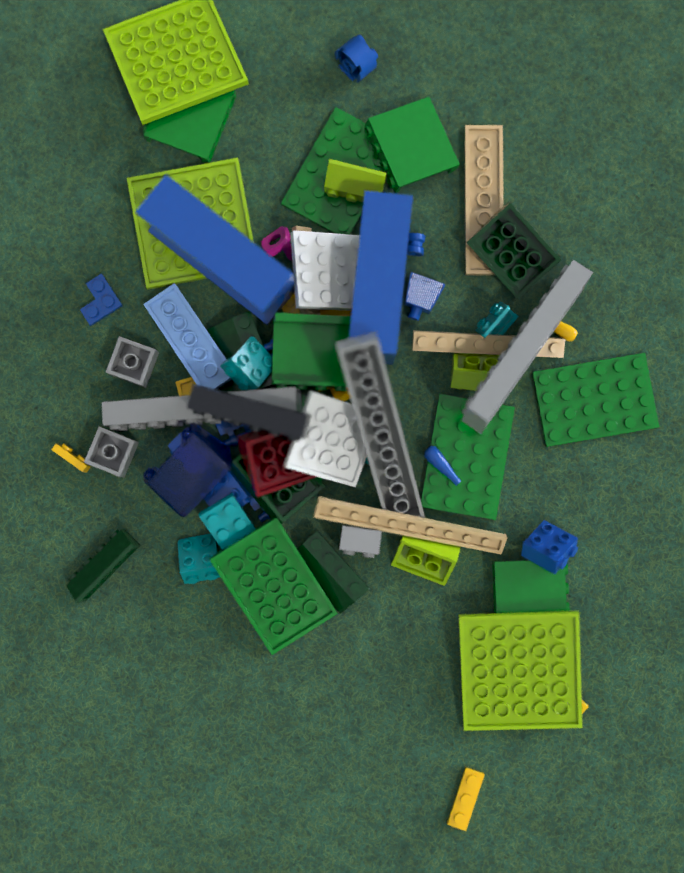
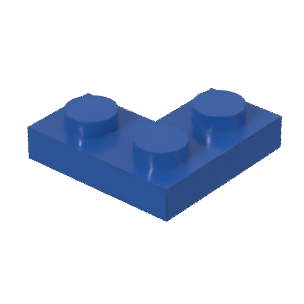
M102 273L86 283L95 300L81 308L80 311L90 326L123 306Z

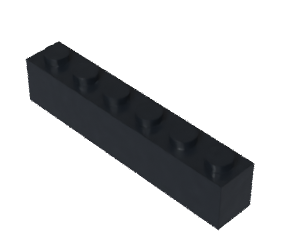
M192 385L187 406L196 415L204 416L206 413L212 415L211 418L223 421L224 418L231 420L230 424L242 426L244 423L250 425L249 429L256 431L266 429L269 430L268 434L288 435L287 439L297 442L300 439L306 438L312 416L307 413L201 385Z

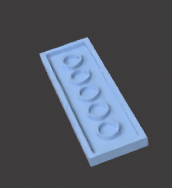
M175 283L143 304L197 385L217 390L232 380L220 367L227 359Z

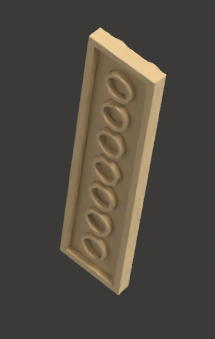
M465 125V275H495L466 242L503 207V125Z

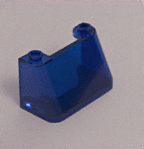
M194 422L190 427H186L182 431V444L160 468L156 466L148 468L143 475L144 483L176 514L183 518L222 480L232 466L230 447Z

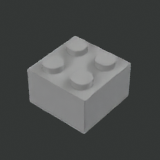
M119 336L106 373L146 388L159 352L156 349Z
M98 427L84 463L125 478L139 442Z
M342 526L339 549L343 550V554L355 555V552H362L363 557L374 558V554L379 555L382 531Z

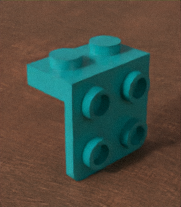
M500 301L490 308V313L486 318L483 317L476 326L478 328L475 331L484 338L489 334L503 335L519 316L508 305Z
M250 337L220 367L238 385L240 390L251 391L257 389L272 372V356L255 337Z
M212 534L178 540L179 568L185 584H195L199 581L220 578V575L209 560L210 557L218 553L217 542Z

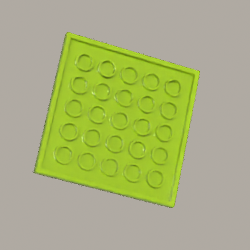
M179 0L103 29L142 125L249 84L213 0Z
M238 158L127 178L147 290L169 286L174 283L180 284L207 279L148 232L151 225L136 214V210L165 175H168L254 243Z
M578 611L459 615L464 731L582 728L580 623Z

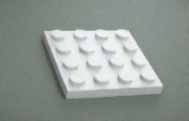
M293 230L290 235L296 308L352 311L360 235Z
M309 391L302 411L312 415L307 436L305 439H300L299 442L292 440L283 466L356 487L367 453L353 404Z

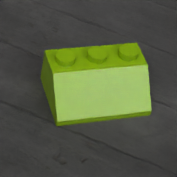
M329 159L324 193L334 198H338V196L345 197L350 202H364L365 191L383 192L386 173Z
M453 353L451 388L476 391L479 384L486 379L492 366L495 367L500 355Z
M402 535L391 566L445 586L457 563L461 547Z

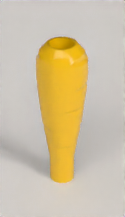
M560 322L554 330V333L569 342L573 341L578 334L574 327L564 322Z

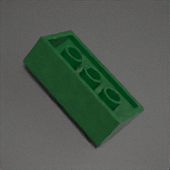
M117 529L109 537L111 540L106 545L103 543L96 550L98 554L93 559L91 557L82 564L84 568L79 573L76 571L69 577L68 580L70 582L66 587L77 603L87 601L141 546L125 529L120 531Z
M318 531L297 548L327 597L340 614L369 590V587Z

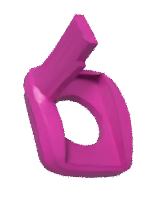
M282 226L266 236L261 241L262 250L271 257L283 250L287 258L292 261L291 235L288 228ZM281 237L276 244L269 245L271 241Z

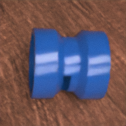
M409 233L407 255H424L422 244L425 242V235Z

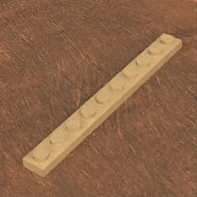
M318 497L314 511V518L496 554H502L507 540L506 534L323 497Z

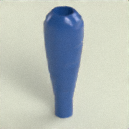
M430 446L424 451L425 458L456 486L461 482L437 447Z

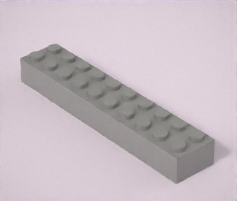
M574 260L569 266H564L558 279L553 281L550 290L543 295L537 308L533 309L527 322H524L519 329L517 336L512 338L507 350L502 352L495 367L492 366L486 379L477 387L474 396H471L465 404V408L462 411L464 414L462 422L482 434L579 297L593 274L592 271Z
M376 332L336 342L382 509L425 518Z
M296 387L228 392L295 411H303L302 393ZM190 395L102 402L103 426L110 427V430L128 431V427L135 430H145L146 426L153 427L154 429L165 428V425L183 427L184 423L191 424V426L203 425L202 422L221 424V421L212 419L210 414L205 413L204 416L193 414V410L187 408ZM223 419L224 421H229V423L231 422L229 419Z

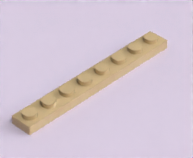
M413 330L412 351L501 355L503 351L507 350L510 341L516 335L489 334L484 338L476 333ZM550 337L536 357L563 358L565 338Z

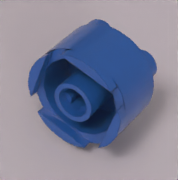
M358 34L335 51L336 60L339 58L341 62L339 67L350 80L356 79V82H360L377 67L376 59L378 54L373 48L370 49L363 36Z

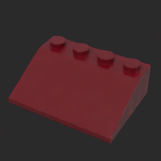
M261 429V431L255 430L237 436L241 456L256 497L318 477L283 466L292 440L287 439L288 435L280 434V436L268 434L269 430Z

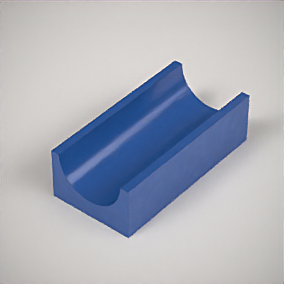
M168 175L163 177L136 210V214L151 225L148 230L151 235L267 326L274 319V314L278 313L294 294L295 282L293 273Z
M365 191L349 339L376 332L384 364L393 365L397 352L413 196Z

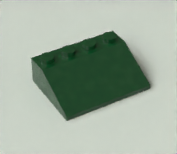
M509 201L466 242L517 299L561 261L559 256Z
M250 311L207 329L226 359L232 357L250 337H255L263 346ZM272 372L255 390H264L276 386L272 385ZM233 380L218 388V390L224 392L242 391Z
M240 455L227 466L271 519L277 518L281 524L325 487L321 480L315 477L256 497L242 456Z

